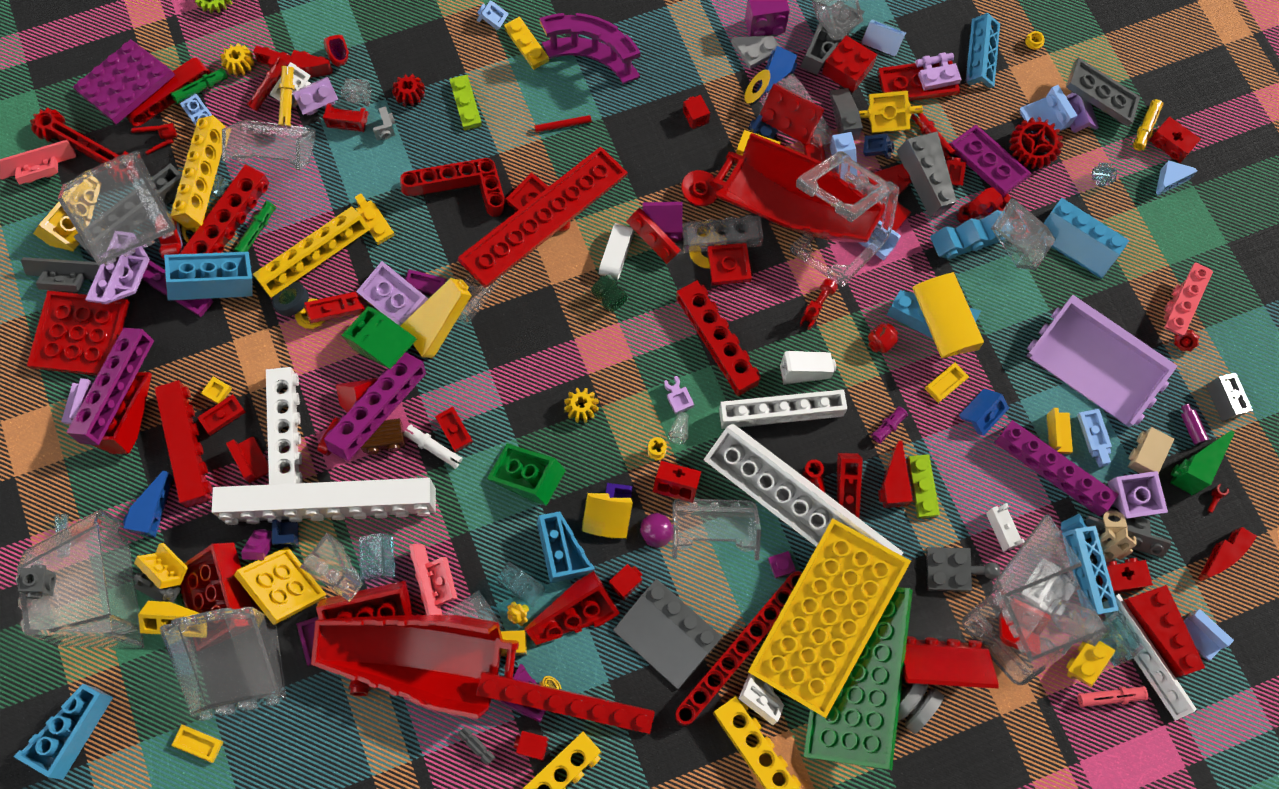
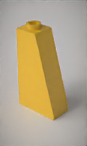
M450 278L400 325L416 337L417 340L413 345L422 357L433 358L471 298L472 295L467 290L469 287L463 280Z

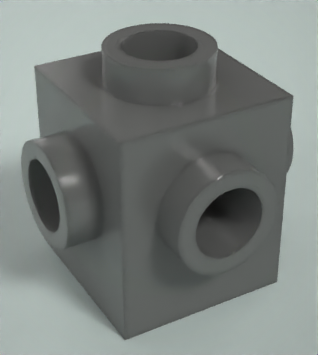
M33 564L31 568H21V575L17 578L18 591L26 594V598L29 599L53 596L57 573L46 569L47 566Z

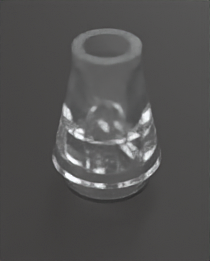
M683 412L677 413L676 419L668 433L669 440L672 443L684 444L688 440V414Z

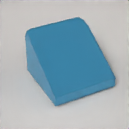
M1080 514L1061 522L1062 533L1087 527ZM1090 532L1083 533L1085 540L1091 538Z

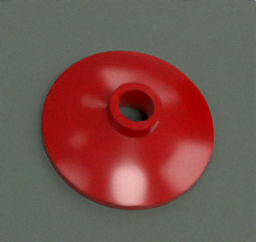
M695 170L688 173L681 184L683 196L688 202L696 206L712 204L717 199L714 194L718 191L710 185L711 180L715 177L703 170Z

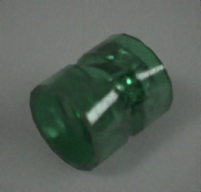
M606 275L593 285L591 293L597 300H602L601 304L611 313L619 309L627 301L628 295L622 288H617L618 283L611 275Z

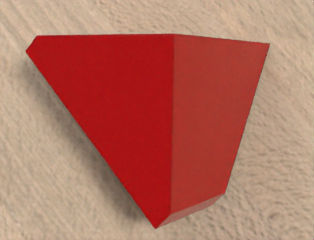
M377 378L336 384L339 405L348 413L354 403L360 400L367 392V389L377 381Z

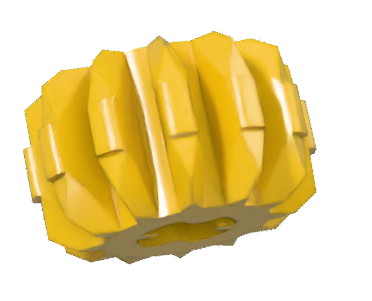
M237 43L233 47L230 44V48H224V54H221V64L230 75L234 74L237 77L242 73L245 76V71H251V66H254V56L245 45L241 47Z
M577 388L576 394L568 393L569 398L564 400V403L567 405L564 407V410L569 412V419L575 417V422L578 423L580 418H583V421L586 423L587 417L592 419L595 417L593 412H598L599 408L596 405L599 401L594 398V392L588 394L586 388H584L583 392H580L579 388ZM579 403H583L584 408H580Z

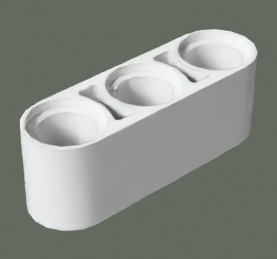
M617 223L614 224L600 264L599 275L616 280L619 279L634 234V230L631 227Z

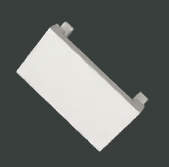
M1007 503L1000 507H993L986 513L1003 552L1025 543L1024 539L1020 538L1010 516Z

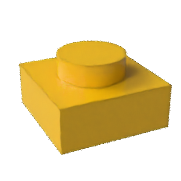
M212 377L201 394L218 404L227 397L232 388L219 379Z

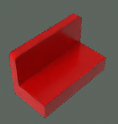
M250 437L239 444L234 439L226 443L243 478L249 484L269 473L268 462L254 437Z

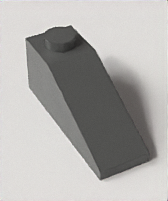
M849 89L830 90L829 94L838 134L851 132L853 140L859 139L863 127L859 110Z

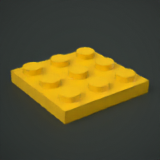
M288 547L266 556L264 560H258L240 568L234 574L273 625L312 606L326 596V593Z

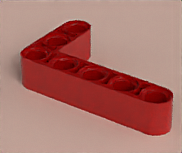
M489 158L407 171L400 177L401 192L405 196H416L480 185L487 213L490 216L497 217L504 211L505 200L495 163Z

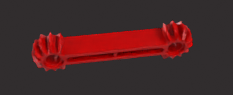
M47 107L45 111L39 109V114H33L35 119L30 120L31 130L39 139H45L48 142L54 137L60 141L68 140L74 149L110 168L108 171L109 175L118 184L123 183L127 186L129 182L135 184L136 178L141 179L140 174L144 172L143 165L135 154H129L124 151L119 156L66 126L65 118L55 109L51 110Z

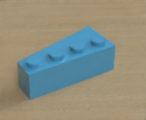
M900 290L887 316L933 339L915 294ZM970 308L976 322L981 311Z
M82 684L61 706L62 709L54 717L51 716L46 722L47 725L38 734H34L28 741L29 744L22 751L19 750L14 757L48 778L63 780L113 697L96 687Z

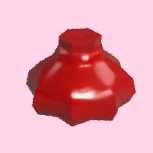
M1192 329L1187 330L1184 336L1174 335L1175 341L1173 345L1177 346L1180 351L1191 352L1195 347L1199 346L1200 336Z

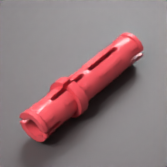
M1145 686L1127 689L1126 687H1119L1118 690L1078 694V703L1082 708L1115 703L1126 705L1133 701L1148 700V692ZM1109 697V698L1095 699V700H1094V698Z

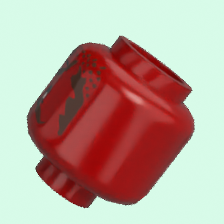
M881 323L868 334L870 342L868 345L876 353L878 351L887 353L897 344L898 332L891 324Z

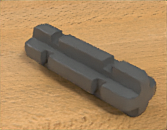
M464 727L458 733L460 739L466 741V745L478 757H481L480 760L485 765H489L494 760L495 756L486 750V746L475 735H472V732L467 727Z

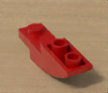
M255 46L253 50L257 61L268 65L270 69L278 57H280L288 64L291 62L311 75L310 78L329 75L333 72L328 59L322 56L310 55L306 51L293 50L290 56L285 52H276L268 47Z

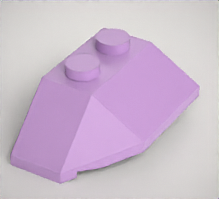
M115 231L87 294L86 301L108 304L136 293L150 259L134 233Z

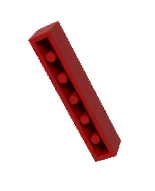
M179 380L154 387L179 502L187 508L211 501L210 493H212V487L205 475L208 473L206 463L202 462L201 455L204 452L201 443L197 440L199 430L192 418L195 416L193 406L189 405L188 398L191 397L189 388L184 386Z

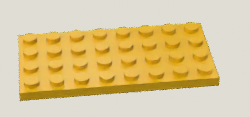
M832 518L748 673L827 718L909 567L911 560Z

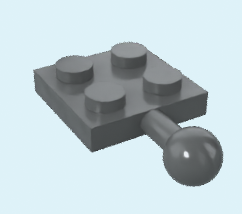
M926 548L927 591L971 592V574L985 575L988 579H996L1000 576L1001 569L994 562H989L985 566H971L970 548Z

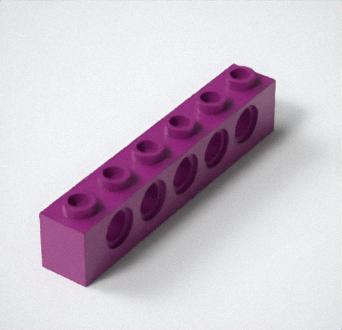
M123 328L66 432L80 444L99 445L154 342L143 329Z
M405 352L391 369L384 371L379 379L367 389L362 398L354 403L351 410L342 416L339 423L327 433L324 441L328 450L349 461L426 375L423 361Z
M1013 420L1003 429L994 442L1097 516L1107 512L1119 495Z

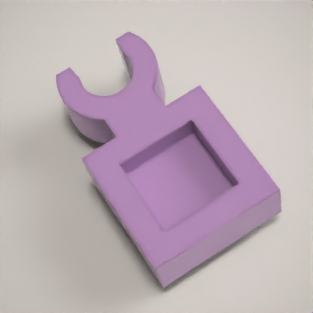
M675 376L674 382L676 384L671 386L665 380L664 387L667 391L671 392L667 394V399L675 415L693 408L694 403L687 388L680 389V380Z

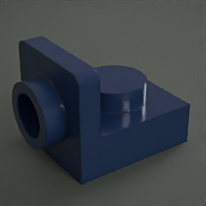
M758 115L756 120L753 119L748 127L750 132L773 140L775 139L778 130L762 122L763 116Z
M888 134L865 136L863 149L865 157L884 155L887 160L891 159V152H894V142L890 140Z

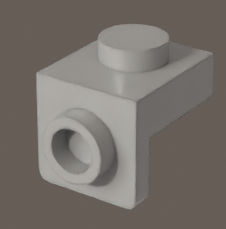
M385 106L379 108L384 125L373 128L377 140H386L395 136L392 125L396 123L393 114H388Z

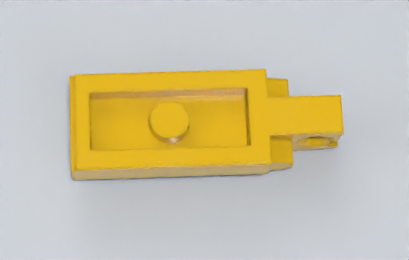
M361 193L354 197L359 205L356 210L363 217L370 229L369 233L377 245L395 236L375 203L371 200L367 202Z

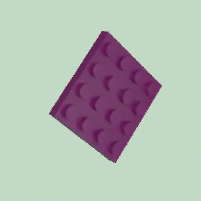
M130 39L116 52L109 55L99 66H96L88 75L80 79L73 88L112 122L117 124L173 78L175 74L170 68Z

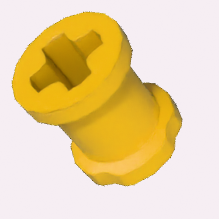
M659 437L650 440L648 456L651 459L659 461L664 458L667 448L665 440ZM654 446H657L658 449L661 448V451L657 452L656 449L654 450Z

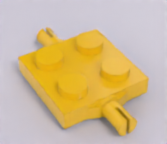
M908 91L869 94L868 110L859 111L860 118L869 119L871 134L910 130L911 114L923 113V106H911L908 100Z

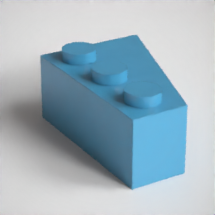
M561 512L539 515L537 527L550 583L584 577L595 570L594 566L589 562L584 553L585 551L573 536L574 534Z

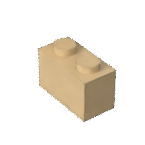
M1153 427L1145 432L1142 431L1136 441L1139 443L1137 448H1134L1128 459L1131 461L1128 468L1140 474L1158 471L1159 474L1174 438Z

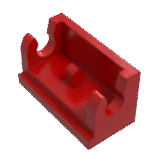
M328 103L323 119L327 128L365 132L368 111H365L366 108H361L360 111L336 109L332 107V104Z

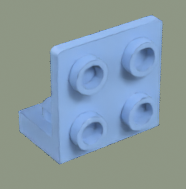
M1059 85L1052 87L1045 98L1021 107L1019 110L1024 120L1029 121L1033 117L1036 122L1037 118L1041 117L1042 122L1048 119V124L1055 123L1053 129H1060V131L1069 128L1077 117L1076 112Z

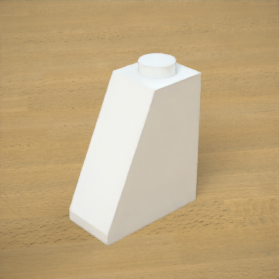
M786 351L780 364L783 385L831 379L834 371H836L835 359L831 358V353Z

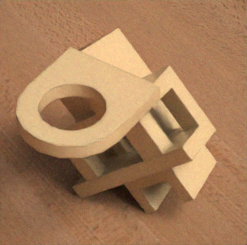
M1118 511L1106 512L1103 516L1106 532L1101 535L1098 533L1106 562H1110L1115 558L1121 560L1133 553L1132 548L1137 545L1136 537L1128 536L1126 519L1122 513ZM1117 516L1120 518V521L1113 522L1108 517Z

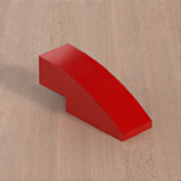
M1243 527L1232 531L1228 541L1223 540L1215 545L1198 579L1203 581L1231 567L1243 557L1257 536Z

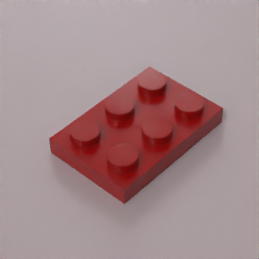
M773 84L760 115L763 116L762 122L807 145L825 109L778 84Z

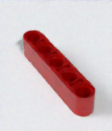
M198 58L188 60L173 71L175 74L173 78L129 113L126 118L133 126L143 125L175 103L171 92L202 78L204 74H210V71Z

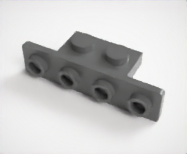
M26 257L21 259L26 275L40 276L36 282L37 288L51 291L78 292L85 279H95L101 265L100 262Z
M1110 508V509L1108 510V511H1118V512H1119V510H1115V509H1112V508ZM1091 516L1087 517L1085 521L1087 527L1096 526L1097 532L1100 535L1106 532L1103 520ZM1117 516L1108 517L1110 521H1120V518ZM1143 517L1126 519L1128 536L1136 537L1137 545L1132 549L1164 557L1171 546V541L1151 535L1150 520Z

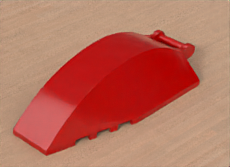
M754 133L750 134L742 156L731 151L728 152L726 155L727 160L716 178H713L710 182V185L718 190L714 194L717 198L789 230L829 241L868 242L886 209L869 195H863L856 190L855 185L852 183L848 184L841 179V175L837 172H831L823 162ZM733 163L737 164L734 170L732 171L731 175L729 176L728 180L724 182L723 179L727 175Z

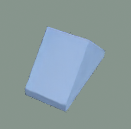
M1167 161L1160 170L1156 194L1159 196L1189 181L1197 172L1196 168Z

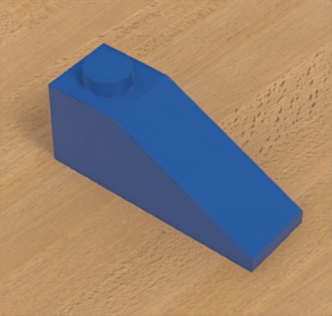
M779 46L775 47L765 67V70L770 72L769 84L764 93L754 101L755 103L771 90L773 84L780 83L789 73L794 72L797 66L795 62L796 54ZM760 80L756 92L761 88L762 80Z
M162 471L129 508L123 520L125 530L134 534L156 537L174 478L170 473Z

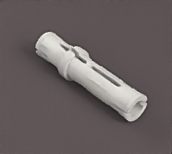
M413 425L407 427L414 434L405 430L404 436L417 443L419 448H425L454 469L459 466L453 459L461 463L462 457L433 440L428 433H422Z

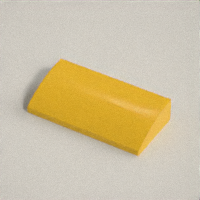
M954 272L931 278L913 286L912 289L941 358L980 349L984 341Z

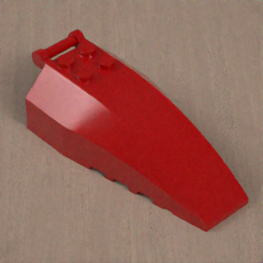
M400 615L319 619L315 621L311 665L337 675H344L346 678L354 681L358 680L367 683L370 687L383 689L391 695H399L410 699V702L434 711L478 719L488 711L492 698L476 695L481 672L499 674L501 649L503 648L507 649L504 677L514 679L515 654L519 648V642L502 639L498 622L460 615Z

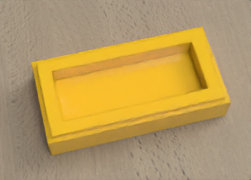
M955 362L928 384L925 390L939 404L964 383L969 376Z
M181 724L171 746L214 763L224 741Z

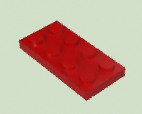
M915 63L878 68L877 71L882 93L908 91L909 101L958 95L960 92L959 84L924 91L918 75L920 70H924L923 66L916 67ZM932 64V68L940 67V64Z

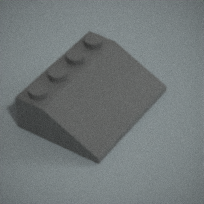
M658 579L641 595L613 630L677 689L681 687L722 639L718 632Z

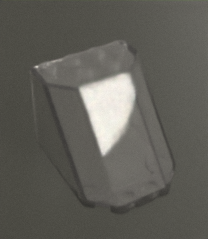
M138 150L127 155L118 156L81 173L77 178L63 184L58 196V201L98 266L102 264L105 266L110 265L116 261L117 257L124 255V257L129 256L136 251V248L140 246L148 247L155 243V239L161 236L163 239L174 234L173 231L176 230L175 223Z
M1049 514L1043 517L994 582L997 590L994 592L995 599L1002 610L1004 620L1009 625L1014 639L1018 638L1019 640L1016 642V645L1021 655L1026 654L1029 661L1107 631L1082 591L1073 572V569L1081 567L1082 564Z
M254 607L217 609L176 618L171 621V624L160 627L161 635L192 717L199 718V721L213 719L215 714L222 713V716L232 715L236 713L235 710L244 709V711L254 710L258 708L259 704L266 703V706L279 704L280 700L286 699L276 624L273 625L264 613Z

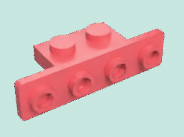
M64 140L0 159V179L15 176L20 185L32 183L43 177H52L58 173V163L76 158V152L68 140Z
M1194 263L1186 280L1181 285L1177 284L1171 293L1174 297L1172 301L1170 300L1164 309L1166 312L1164 320L1167 321L1164 326L1165 329L1179 336L1185 335L1213 273L1211 269Z
M411 544L409 546L411 551L410 557L414 563L415 577L419 583L421 600L424 603L426 615H442L440 605L457 599L447 557H441L429 563L425 545Z

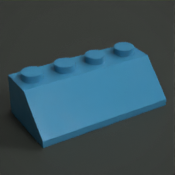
M1063 198L1059 200L1035 234V237L1101 279L1130 241Z
M249 252L164 255L168 300L253 296Z

